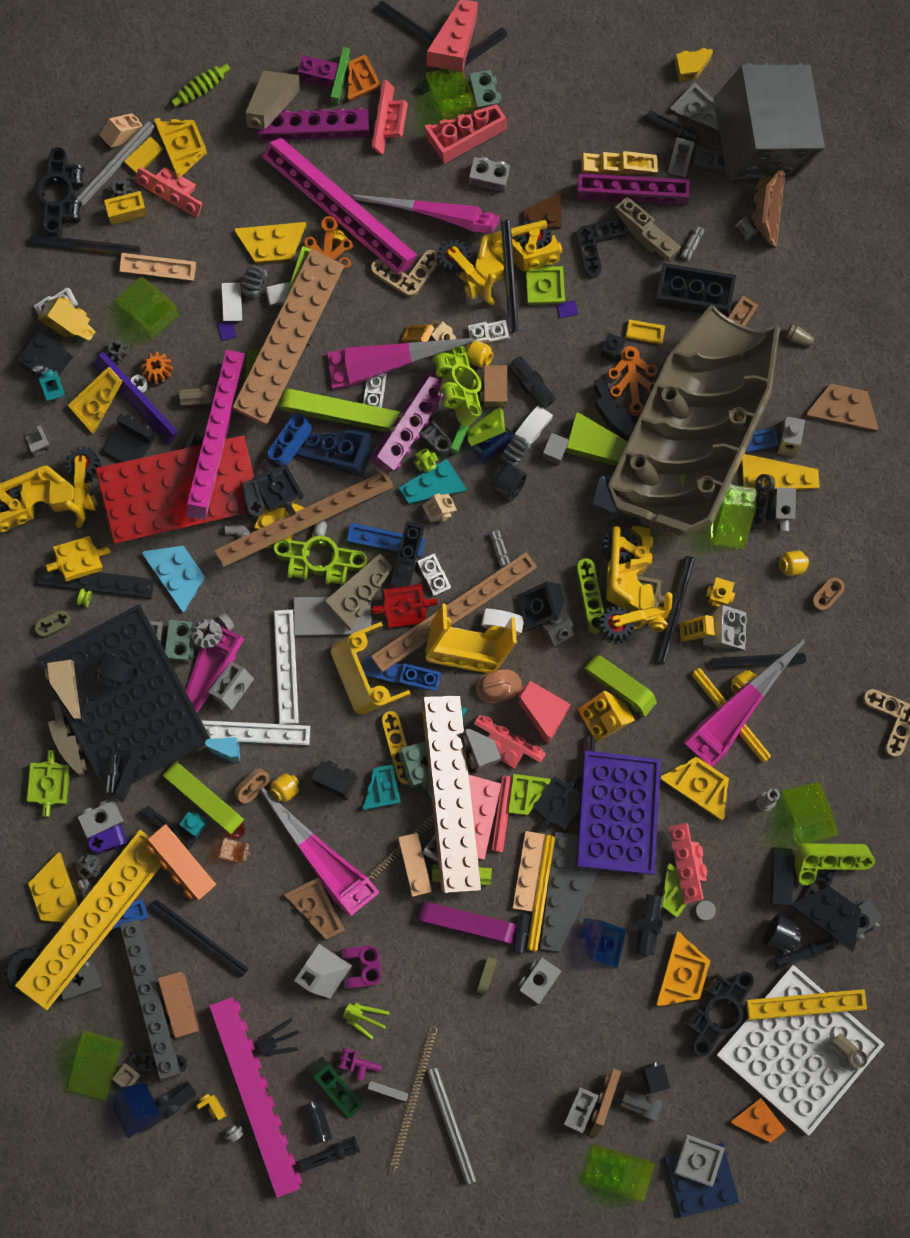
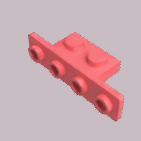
M383 80L382 87L380 88V101L377 106L378 113L374 124V137L372 138V148L378 154H384L386 138L403 136L408 105L405 100L392 101L394 87L387 80Z
M142 167L137 170L135 179L137 184L195 218L199 216L202 202L190 196L195 190L196 184L182 176L178 178L176 173L167 167H164L157 175L150 173Z
M479 715L474 722L475 725L490 733L488 738L495 741L501 761L513 768H516L524 753L538 762H541L546 755L540 747L530 745L523 737L515 736L506 727L493 723L489 717Z
M687 823L670 826L669 833L684 903L703 900L700 882L707 881V868L702 860L703 849L699 842L691 841Z

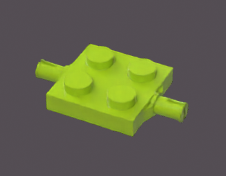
M47 750V762L30 763L27 802L43 805L42 817H50L51 805H67L71 766L56 763L55 750Z

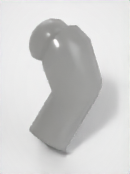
M241 524L225 526L226 535L235 534L240 539L250 534V531Z

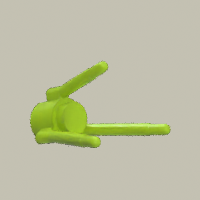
M349 1003L343 1018L347 1019V1024L355 1027L370 1040L373 1039V1036L355 1023V1021L359 1022L361 1019L381 1029L386 1028L385 1025L363 1016V1011L361 1010L389 1015L388 1011L362 1006L357 1003L355 1005Z

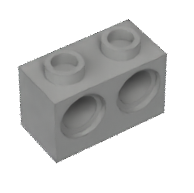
M474 157L469 184L505 192L510 165L503 161L494 162L485 157ZM478 169H483V170H485V172H484V173H478L477 170H478ZM501 173L503 176L496 177L495 174Z
M580 1087L564 1125L583 1133L599 1095Z

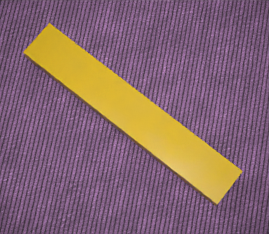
M864 989L746 1000L748 1020L867 1009Z

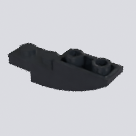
M601 378L594 380L593 388L599 397L595 401L594 406L607 425L628 442L635 428L632 423L634 420L631 413L627 412L625 407L617 410L619 408L614 398H611L608 384L606 382L603 383Z
M406 521L389 588L410 586L423 538L424 525Z

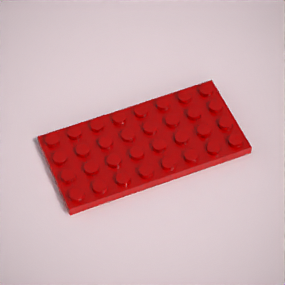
M244 435L225 440L206 520L187 517V503L202 445L96 468L95 471L113 544L245 514L240 485L252 480L254 474ZM254 506L250 507L251 510H254V511H257V510H258L257 507H254Z

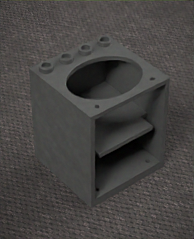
M745 63L739 67L714 97L727 180L761 179L765 176H773L779 170L785 172V179H795L825 149L810 65H803L802 63L786 65L785 63L769 65L768 63L752 65L751 63Z

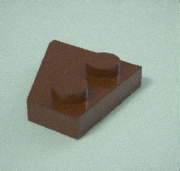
M557 193L524 209V222L527 221L529 224V220H533V223L536 220H546L549 229H561V193Z

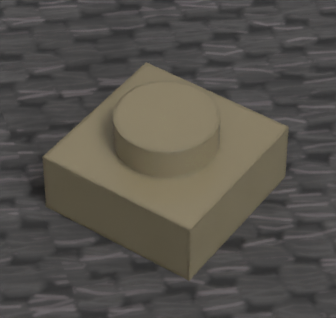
M124 1063L112 1080L129 1092L141 1075Z

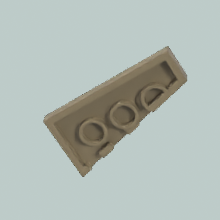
M379 554L326 599L324 603L350 631L393 567Z

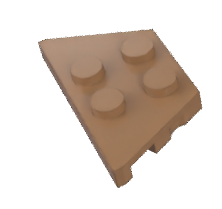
M830 384L806 414V417L875 432L878 431V424L868 391Z

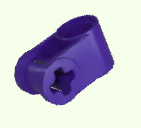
M122 825L111 827L106 831L91 836L89 839V847L94 854H102L128 844ZM96 840H99V842H103L101 844V848L97 849L96 846H93L95 845Z

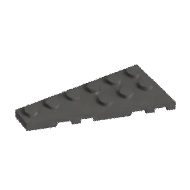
M555 832L540 947L542 950L561 951L599 871L598 869L576 867L578 835Z

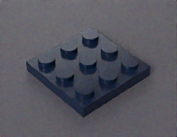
M722 1142V1143L715 1144V1145H718V1146H720V1147L725 1148L723 1142ZM725 1150L713 1187L674 1174L679 1154L665 1157L681 1218L739 1203Z

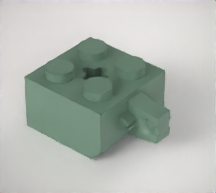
M426 741L401 748L398 754L410 789L422 785L423 789L427 788L429 796L432 797L428 765H421L422 760L428 764Z

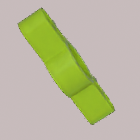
M460 346L434 355L432 361L436 365V375L442 378L440 392L444 397V406L455 409L458 421L464 426H470L482 413L477 395L481 389V380L477 373L470 368L465 347ZM457 379H458L460 382H462L465 387H463V386L457 381Z
M315 536L306 543L282 539L274 545L276 557L280 560L290 561L288 578L297 577L307 581L310 571L315 575H326L325 584L335 583L343 586L346 583L348 571L359 572L367 565V557L363 552L337 548L335 542L326 536ZM319 544L326 547L328 545L333 549L334 553H332L331 563L328 566H312L308 562L307 557L310 556L309 549L312 546ZM285 546L288 548V551L286 553H279L278 549ZM356 558H361L364 561L361 565L353 563Z

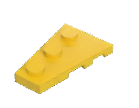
M111 367L104 370L68 404L91 433H95L123 382Z

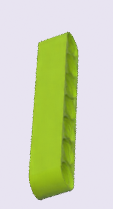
M284 389L280 409L286 412L300 413L305 416L382 432H388L400 413L399 411L294 389Z

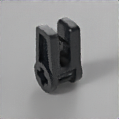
M246 481L240 485L244 512L249 518H256L263 513L264 504L256 481ZM250 507H257L258 510L255 512L254 510H251Z

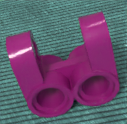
M361 946L340 949L341 959L360 958L362 977L343 979L344 989L373 987L380 983L382 977L380 955L375 947ZM367 951L375 953V959L371 962L364 959ZM369 971L377 973L375 981H368L366 979V974Z

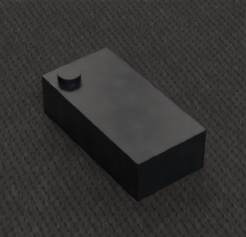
M663 263L656 305L704 313L712 305L724 316L729 317L736 275Z

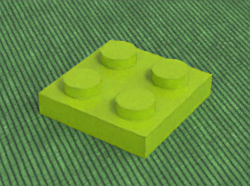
M563 266L538 267L526 270L528 305L565 304Z

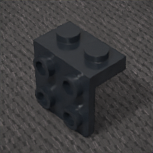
M120 413L116 419L118 427L104 447L105 453L121 462L143 458L155 439L152 428L144 423L142 425L138 424L136 419L128 414L124 416Z

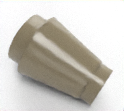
M791 324L785 335L788 342L810 347L814 341V337L798 325L794 326Z

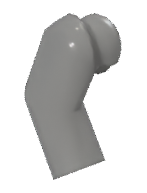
M324 520L316 523L314 531H312V537L325 535L327 524Z

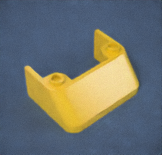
M442 604L431 622L426 646V660L435 664L483 673H494L498 671L517 643L515 618L511 617L504 628L491 626L485 633L450 627L451 620L447 617L446 604Z
M382 622L347 636L335 643L331 648V655L352 707L359 715L368 714L411 696L409 690L390 697L388 690L383 686H376L370 689L356 653L363 651L367 646L366 636L382 630Z

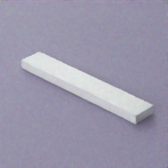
M293 610L274 611L279 724H299Z
M202 721L211 739L237 737L240 743L309 746L310 726Z

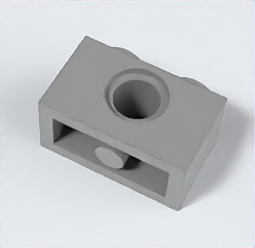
M230 661L209 690V693L218 703L232 710L254 678L245 668Z
M105 800L99 804L100 807L93 810L88 808L81 812V816H78L88 839L111 827L125 824L114 800ZM105 814V821L103 823H97V815Z
M541 958L540 961L537 959L529 968L532 973L529 977L524 976L518 985L521 987L519 992L537 1005L540 1004L561 973V970L544 958ZM535 975L543 977L544 983L542 985L534 984L533 977Z

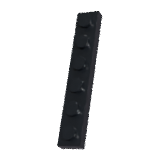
M40 565L37 584L152 599L155 580L96 572L66 582L59 569L47 572L45 565Z

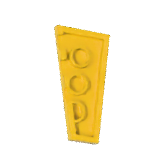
M744 454L741 460L743 491H754L756 479L761 474H769L774 477V489H819L818 469ZM763 480V484L768 485L769 481Z

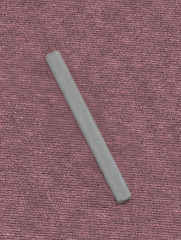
M147 121L81 191L76 200L81 201L82 206L87 203L155 129L154 125Z
M432 1068L427 1073L465 1183L469 1185L476 1182L438 1069Z

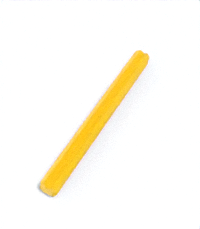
M700 668L693 671L692 677L718 708L726 702L725 698ZM745 724L739 735L761 762H766L771 755Z
M545 835L527 944V950L529 951L538 950L555 837L551 835Z

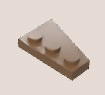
M319 878L284 894L326 940L345 931L330 897Z
M613 1069L610 1075L607 1074L603 1085L606 1088L599 1095L597 1103L600 1105L598 1110L594 1111L591 1119L593 1125L589 1135L595 1138L604 1125L621 1074L619 1070Z

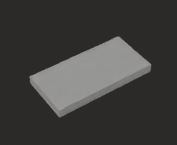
M294 597L295 636H349L371 626V601L349 631L324 603L329 597Z

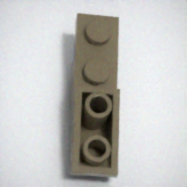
M628 196L615 207L625 226L652 254L656 251L665 260L669 261L680 251L681 246L653 224L655 219Z
M58 700L52 701L55 720L48 722L53 740L71 768L81 777L85 776L84 771L87 770L85 759H81L80 754L83 748L76 736L69 737L72 732L70 724H66V715Z

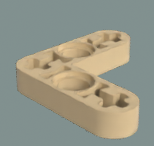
M434 250L426 251L409 275L403 272L397 274L381 259H377L372 263V274L403 295L414 297L419 293L438 266L437 252ZM434 256L435 262L431 261L428 267H426L425 265L428 263L427 257L431 258ZM381 265H383V270L385 272H383L382 270L377 272L376 266L380 267ZM418 270H424L426 276L419 278L415 273ZM397 274L401 279L399 282L394 283L390 280V276ZM414 285V291L410 290L408 292L407 286Z
M871 689L863 696L864 704L869 708L896 718L886 743L885 751L890 757H898L903 753L910 736V726L907 724L910 723V717L906 723L899 720L903 721L906 714L903 711L910 709V704L878 690ZM874 694L875 699L879 701L883 697L884 700L881 703V707L878 706L880 702L874 701L873 703H870V699L868 698V696ZM887 701H892L895 704L894 711H888L885 708ZM898 726L905 727V736L897 734L896 728ZM896 739L903 740V743L901 741L898 742L897 749L899 751L892 753L890 746L895 744Z

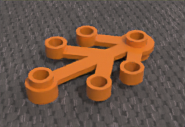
M330 216L325 217L321 223L322 228L325 230L324 252L319 248L317 241L313 237L305 239L306 247L312 248L333 260L338 258L344 251H349L353 248V243L349 239H343L341 244L332 251L333 232L337 229L338 224ZM332 222L333 227L328 228V224ZM309 240L314 241L313 245L308 246ZM345 242L350 243L349 247H344ZM347 257L341 258L339 263L342 264L344 260H348V264L344 269H349L351 261Z
M627 346L621 352L622 360L615 368L609 370L608 377L610 380H617L620 372L627 365L628 373L617 386L611 388L610 395L613 398H619L624 388L630 383L632 403L629 406V412L632 417L637 418L640 417L644 409L643 404L639 400L638 383L647 389L649 394L652 392L650 387L654 386L655 383L649 382L636 371L635 365L643 369L648 377H654L657 373V368L654 365H648L639 358L640 353L637 348ZM631 352L634 356L628 357L627 353ZM648 369H653L654 373H649ZM611 372H616L617 376H611ZM613 390H618L619 394L615 395ZM639 406L640 410L635 411L633 407Z

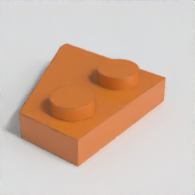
M366 54L349 61V102L381 88V84Z
M759 1098L730 1121L733 1125L769 1143L786 1131L762 1098Z

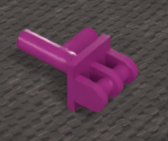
M342 1048L343 1055L339 1058L341 1062L340 1065H337L338 1068L353 1071L354 1066H357L358 1070L355 1079L362 1081L366 1069L380 1073L382 1065L357 1058L358 1051Z

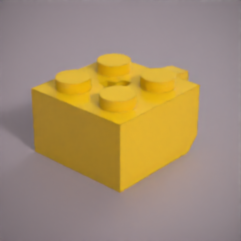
M64 297L49 300L37 318L63 337L76 335L86 341H90L96 332L88 325L90 319L86 316L87 313L80 308L75 309L71 306V302Z

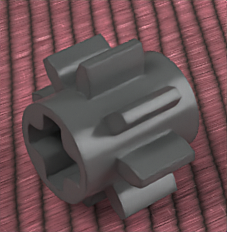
M119 178V181H112V188H108L109 193L112 194L111 198L132 193V189L128 188L129 182L126 181L124 183L121 178Z
M111 339L109 345L105 344L106 349L109 350L105 354L108 357L111 356L113 362L115 360L122 362V358L128 356L127 352L124 351L128 349L127 344L122 345L121 339L118 341Z
M88 855L86 858L81 856L76 869H78V874L82 878L90 879L91 876L94 878L98 876L102 865H100L99 859L93 855Z

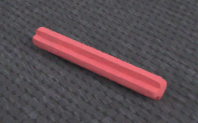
M502 776L492 843V851L503 852L513 782V777Z

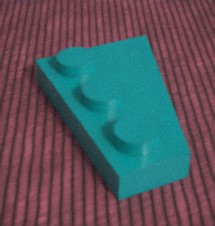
M447 459L436 465L433 470L424 472L399 487L401 494L409 505L428 501L430 497L438 493L440 495L449 494L450 496L451 494L467 492L466 487Z

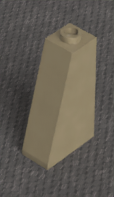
M263 70L246 111L247 127L265 130L299 93V75Z

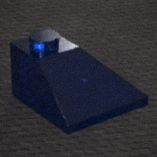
M584 918L580 939L590 959L618 968L627 930L602 920Z

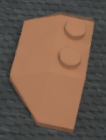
M783 170L777 171L758 187V192H755L754 195L756 211L752 213V222H754L756 228L773 247H777L785 181V172Z

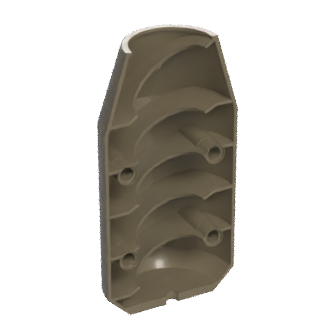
M710 305L667 357L609 482L612 496L617 508L630 518H639L640 523L649 528L678 537L687 536L712 526L770 399L780 330L779 325L774 324L772 327L765 328V331L751 329L727 318L715 306ZM686 475L682 489L679 476Z

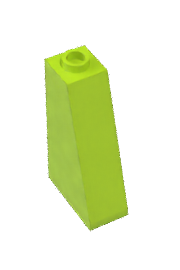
M576 413L566 453L617 466L628 442L584 415Z

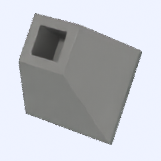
M720 605L712 615L715 636L705 637L703 645L717 649L745 650L746 612Z
M471 729L465 730L462 738L465 741V748L469 754L467 760L470 768H474L475 773L501 760L493 739Z
M318 944L294 981L308 991L330 999L352 965L321 944Z

